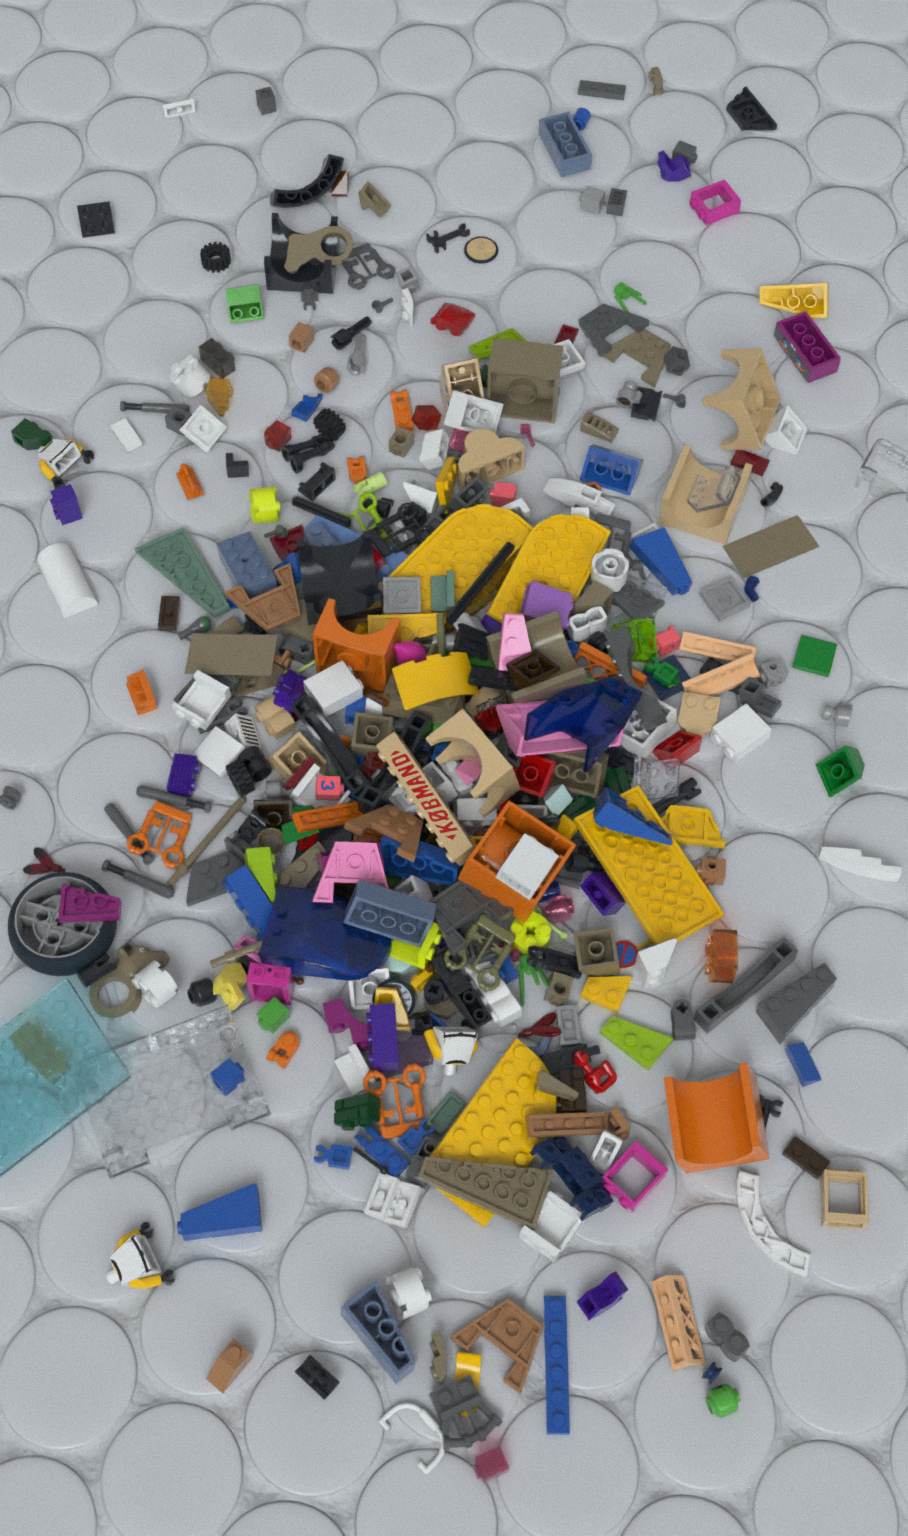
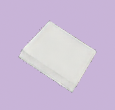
M200 405L179 431L207 453L228 427Z

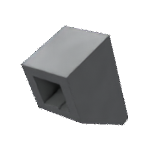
M425 1136L406 1171V1180L423 1189L427 1187L428 1184L416 1179L422 1159L425 1156L429 1157L439 1144L438 1141Z

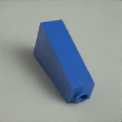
M665 527L631 540L629 546L631 551L672 596L677 594L683 595L689 591L693 582Z
M257 1183L181 1213V1221H177L178 1235L182 1234L184 1241L262 1232Z

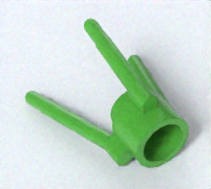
M623 282L618 283L614 288V293L616 294L614 298L626 312L629 311L621 299L626 300L630 295L644 305L647 304L645 300L640 298L642 296L640 292Z
M529 954L520 957V965L517 966L519 972L520 1003L522 1006L525 1004L524 972L526 975H533L537 986L540 985L536 972L539 973L546 987L548 983L540 967L534 968L527 964V958L531 957Z

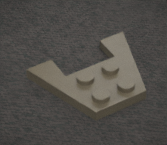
M643 329L612 344V350L602 357L614 363L622 353L628 355L648 367L642 374L641 379L655 388L665 364L664 355L670 350L671 344Z

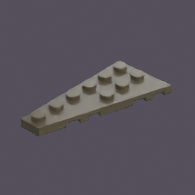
M425 1156L422 1159L416 1179L521 1227L525 1225L531 1230H535L554 1170H541L531 1167L522 1168L493 1163H474L472 1161H455Z

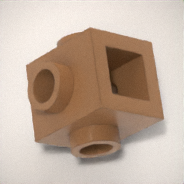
M714 856L702 857L701 864H697L696 872L706 886L723 885L726 859H718Z

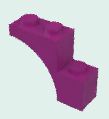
M343 999L322 1003L329 1033H341L349 1028L353 1044H356L360 1051L371 1048L372 1044L368 1045L367 1032H371V1026L352 1016L347 1010Z

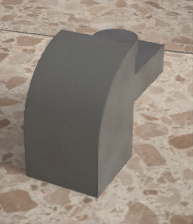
M750 677L747 678L739 689V699L742 705L747 703L756 714L759 712L772 719L782 706V701L765 693V684Z

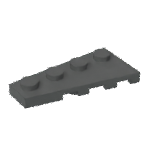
M626 581L620 591L613 592L612 601L637 625L665 605L664 600L656 599L652 596V593L639 589L631 581Z

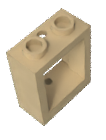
M827 1168L821 1174V1226L865 1230L869 1224L867 1173H863L858 1169L840 1171L838 1168ZM828 1182L858 1184L859 1214L829 1212Z

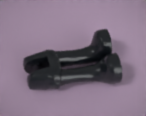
M324 433L313 436L305 442L285 445L281 447V453L286 462L290 461L294 473L298 474L303 470V463L314 457L325 456L335 448V444Z

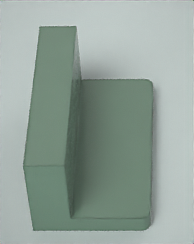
M447 571L446 576H431V612H450L455 606L454 571Z

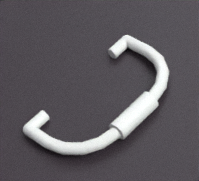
M408 1402L397 1404L379 1419V1423L386 1431L391 1428L386 1420L398 1410L409 1408L417 1411L423 1421L433 1432L436 1431L439 1436L440 1450L435 1459L427 1467L422 1461L417 1465L425 1474H428L440 1462L445 1453L442 1445L441 1425L426 1409L423 1410L417 1404Z

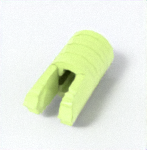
M378 472L353 486V490L359 496L363 495L365 491L373 493L387 486V481L383 473Z

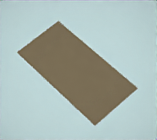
M796 515L722 547L742 577L746 578L820 546L799 516Z
M192 633L184 674H195L199 670L207 675L271 676L278 635Z

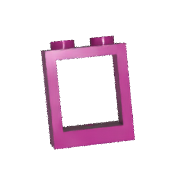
M724 179L691 192L689 204L695 210L699 219L705 225L739 213L741 200ZM719 195L725 203L708 209L703 201Z
M250 962L246 980L250 999L269 1002L275 997L282 1004L291 1005L294 991L291 968Z
M635 1141L605 1173L601 1184L609 1195L613 1194L619 1199L618 1202L623 1208L634 1212L664 1179L668 1168ZM632 1157L655 1176L634 1201L611 1181Z

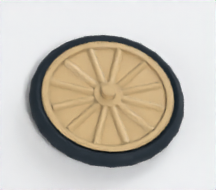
M479 236L470 239L465 244L464 253L474 263H488L496 258L498 246L492 239Z

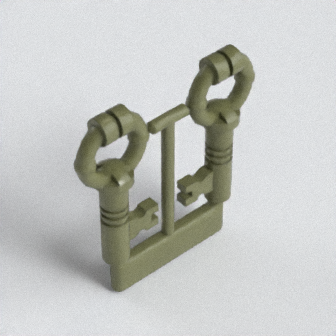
M482 914L476 923L471 925L464 937L468 943L466 948L457 953L462 956L460 964L452 963L453 961L449 959L451 953L448 949L444 955L446 967L454 971L466 966L474 973H478L477 982L480 989L483 988L485 992L492 991L499 987V969L512 950L511 945L516 935ZM478 926L490 932L491 935L473 965H466V949L472 939L477 940L480 944L485 939L483 935H479L477 932ZM494 936L506 942L507 945H504L503 948L498 947L496 943L492 945L493 947L490 950L498 955L492 967L484 968L480 972L475 969ZM485 973L495 976L493 985L486 984L482 980Z

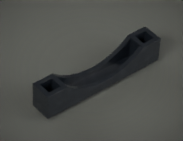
M306 694L302 695L290 707L327 752L353 795L359 797L365 786L372 780L313 698Z
M414 711L404 726L400 737L414 757L424 744L425 738L431 733V719ZM388 763L363 789L357 799L358 811L366 814L383 807L397 786L396 781L399 779L387 769Z

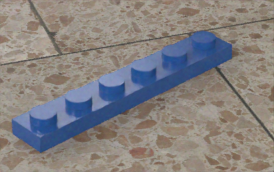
M544 1296L547 1435H569L566 1296Z

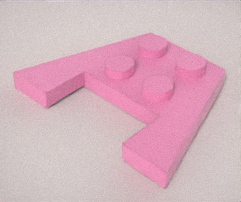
M335 841L312 902L333 903L334 882L357 883L360 879L389 889L377 844L372 842Z

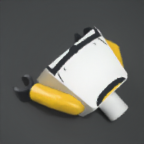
M53 439L46 446L39 448V466L49 481H53L54 489H56L58 484L65 486L63 479L56 478V476H60L81 455H83L84 463L90 464L88 457L94 459L93 452L91 450H83L84 448L72 439Z
M431 1018L425 1019L426 1025H424L422 1019L418 1020L417 1027L421 1031L425 1030L424 1036L430 1052L436 1061L444 1065L443 1073L445 1075L454 1076L457 1065H467L470 1062V1058L478 1048V1032L474 1030L466 1019L461 1021L462 1027H433V1029L430 1028L433 1024Z
M144 1222L140 1230L135 1229L120 1238L114 1250L115 1252L110 1256L113 1269L106 1273V1278L111 1284L120 1281L122 1285H129L131 1288L147 1289L159 1286L162 1282L166 1285H172L175 1282V1279L167 1280L165 1278L166 1275L173 1274L172 1270H166L162 1276L159 1275L162 1271L146 1239L153 1236L154 1229L148 1232L144 1231L150 1227V1223Z

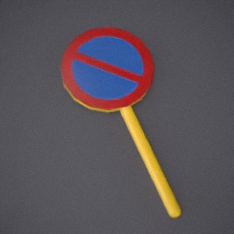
M648 940L638 946L629 941L616 942L619 968L627 969L635 965L638 950L651 944L652 941Z

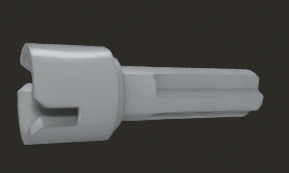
M360 333L356 337L354 352L348 359L347 370L352 375H358L359 371L363 373L365 367L363 350L366 336Z

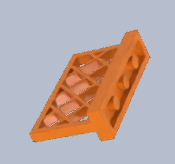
M582 641L577 655L573 659L575 662L580 657L587 660L588 666H584V669L590 670L591 679L606 678L608 680V677L611 676L619 677L617 670L620 669L618 665L614 666L609 655ZM600 667L603 669L604 674L594 676L592 668ZM632 668L634 682L640 689H644L647 684V676ZM620 680L618 684L625 685L626 683Z

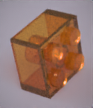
M713 929L711 936L707 937V944H705V956H707L705 975H708V982L733 983L738 968L737 930Z

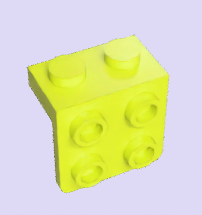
M433 922L421 948L394 939L388 950V956L425 969L428 961H431L434 956L436 945H439L442 939L437 923Z

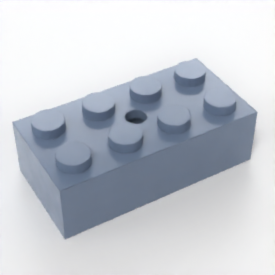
M569 112L539 119V136L561 177L591 169L592 154Z
M250 531L216 543L220 560L234 586L242 585L249 599L278 587L276 577Z
M359 879L347 905L344 923L421 948L434 922L436 904Z

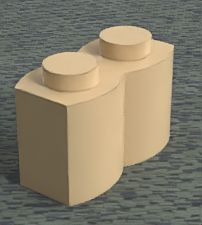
M273 695L255 706L254 716L259 723L262 722L265 725L267 734L277 740L295 729V721L284 707L274 704L275 696Z

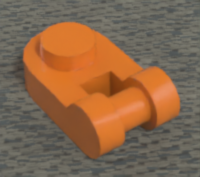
M359 456L356 459H352V457L346 458L350 481L358 484L366 479L367 471L364 456Z
M292 1031L284 1032L273 1048L270 1049L266 1059L279 1063L278 1066L285 1069L300 1046L298 1035ZM283 1051L286 1054L284 1056H281L279 1052Z

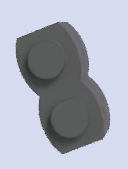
M718 1312L711 1318L704 1328L710 1340L720 1345L723 1354L733 1362L738 1361L750 1347L745 1335L734 1329L731 1320L721 1312Z

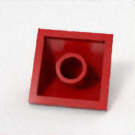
M679 730L656 746L652 753L671 772L699 752L702 737L698 734Z
M537 755L521 757L520 766L518 768L513 766L520 786L519 791L543 798L552 785L556 762Z

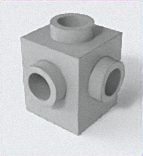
M780 657L765 660L759 666L760 677L758 680L765 684L766 689L772 686L777 687L786 681L789 671Z

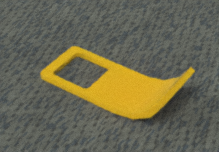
M457 1352L454 1382L471 1375L478 1391L482 1354ZM466 1411L459 1414V1416L468 1417Z

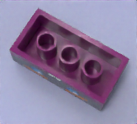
M806 311L776 323L774 337L808 383L838 371L841 360L840 356Z

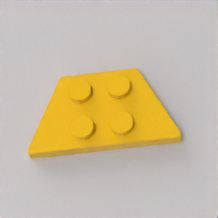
M670 805L664 817L661 818L677 844L725 848V841L722 840L719 834V828L713 821L710 809Z

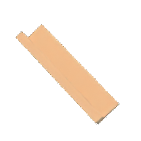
M683 631L679 651L733 662L749 654H753L755 658L757 647Z
M749 654L684 681L682 686L684 692L714 697L743 685L748 677L757 679L760 677V674L755 665L753 654Z
M666 1275L652 1281L651 1284L672 1370H679L689 1365L706 1364L685 1277L681 1275ZM674 1282H678L680 1292L676 1290ZM680 1304L684 1307L685 1314L681 1311ZM686 1326H687V1327L689 1328V1330H690V1334H691L690 1336H689V1335L687 1334V1332H686V1328H685ZM691 1348L695 1351L697 1359H693Z

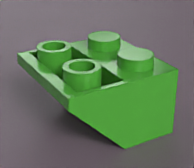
M259 284L225 288L230 323L264 319Z

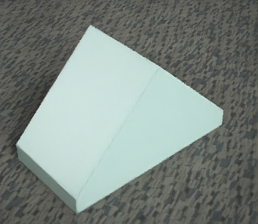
M563 784L550 787L544 796V801L552 814L557 815L573 800Z

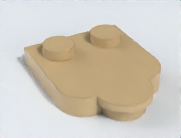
M683 692L678 718L680 728L686 732L701 735V737L704 734H710L712 727L717 724L721 698Z

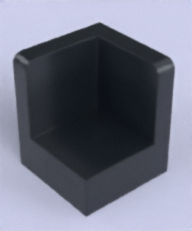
M226 453L228 478L249 477L248 461H234L233 453Z

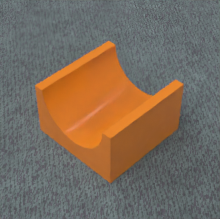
M328 598L312 634L317 674L343 660L346 666L349 665L352 668L354 677L360 679L364 688L377 693H383L389 677L393 673L392 668L399 666L393 646L395 643L401 642L400 619L393 617L386 627L375 633H353L338 623L336 600Z
M508 801L468 857L457 879L480 890L486 897L490 899L492 897L499 901V904L513 908V916L525 923L568 860L576 844L516 804ZM524 834L536 838L539 843L551 848L559 855L530 900L496 878L500 868Z
M748 1063L739 1064V1069L729 1076L711 1081L686 1082L677 1080L672 1076L664 1078L675 1161L686 1174L770 1159L757 1078Z

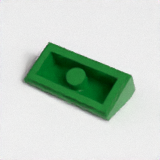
M294 821L281 825L285 845L324 830L317 829L298 833Z

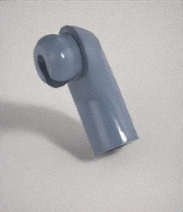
M542 1036L538 1046H528V1048L541 1058V1055L547 1053L551 1038Z

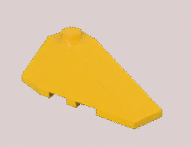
M829 282L760 286V304L794 314L806 311L811 318H827Z

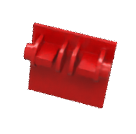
M493 707L492 710L488 709L478 712L475 715V721L479 722L477 726L483 731L496 732L501 730L500 727L502 725L496 707Z

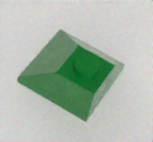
M845 745L817 763L816 767L828 796L833 797L862 778L865 764L858 749Z

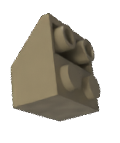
M595 580L591 585L586 586L581 597H577L574 600L571 616L581 613L585 614L589 609L598 606L602 607L605 614L608 615L611 611L613 591Z

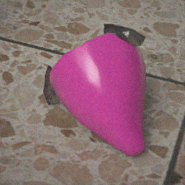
M415 637L413 641L408 640L395 643L393 646L396 651V661L399 665L412 660L418 663L426 659L425 648L418 637Z

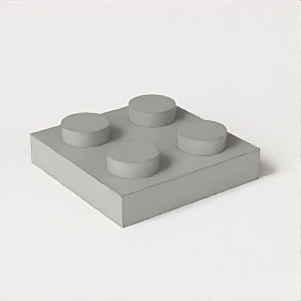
M731 576L700 591L701 598L718 621L749 608L751 604Z
M383 577L384 615L421 614L420 577Z

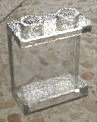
M732 466L725 467L722 477L705 480L701 474L697 475L687 502L696 513L731 505L741 477Z

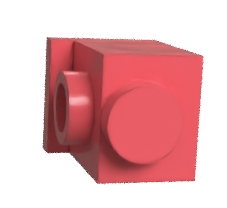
M671 625L667 631H661L654 636V641H651L650 644L653 651L662 657L678 650L681 638Z

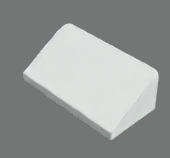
M194 99L163 105L165 119L196 112Z

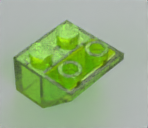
M637 618L614 624L612 630L626 625L636 646L633 662L650 663V657H655L658 654L655 620Z

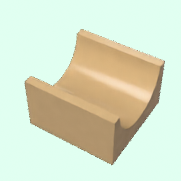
M684 444L662 497L658 524L726 545L747 493L753 465L746 463L742 470L732 474L717 473L702 466L694 458L691 446Z

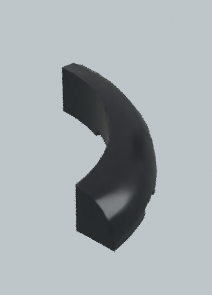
M328 154L323 160L319 175L312 183L299 190L275 189L270 194V205L279 208H293L319 199L336 181L342 169L344 158Z

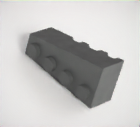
M823 963L758 1004L756 1013L778 1043L781 1044L810 1011L830 992L837 978L829 967Z

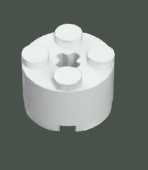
M188 355L179 363H174L171 367L170 381L184 396H196L204 389L202 387L204 383L208 384L210 380V373L192 355Z
M612 548L604 549L599 554L596 553L592 559L591 566L592 583L596 580L613 592L620 591L627 581L628 559L624 557L621 551Z
M153 960L135 974L131 982L137 989L142 990L144 993L142 997L148 1005L152 1004L155 1008H160L179 991L176 990L178 987L166 970H160L158 967L161 964Z
M411 1267L386 1278L387 1285L391 1284L392 1290L388 1291L397 1314L402 1313V1320L428 1310L429 1301H432L428 1288L424 1289L421 1282L423 1276L419 1268L414 1269Z

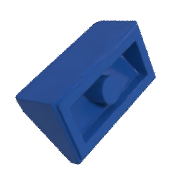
M804 1042L786 1046L785 1052L802 1087L822 1080Z

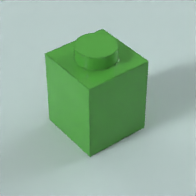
M273 997L257 1013V1023L264 1031L269 1030L273 1034L290 1018L289 1009L277 998Z

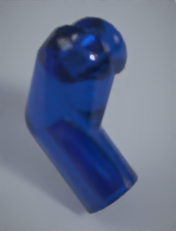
M755 576L747 578L744 586V591L751 602L759 599L754 589L760 581Z

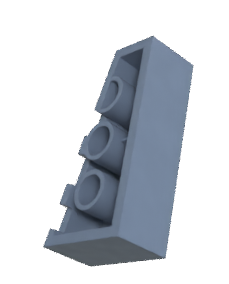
M376 1279L342 1306L341 1316L395 1384H397L414 1370L416 1362L404 1337L401 1335L398 1324L388 1307V1303Z

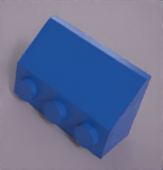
M593 444L589 446L580 480L588 483L595 482L601 487L630 496L643 460Z

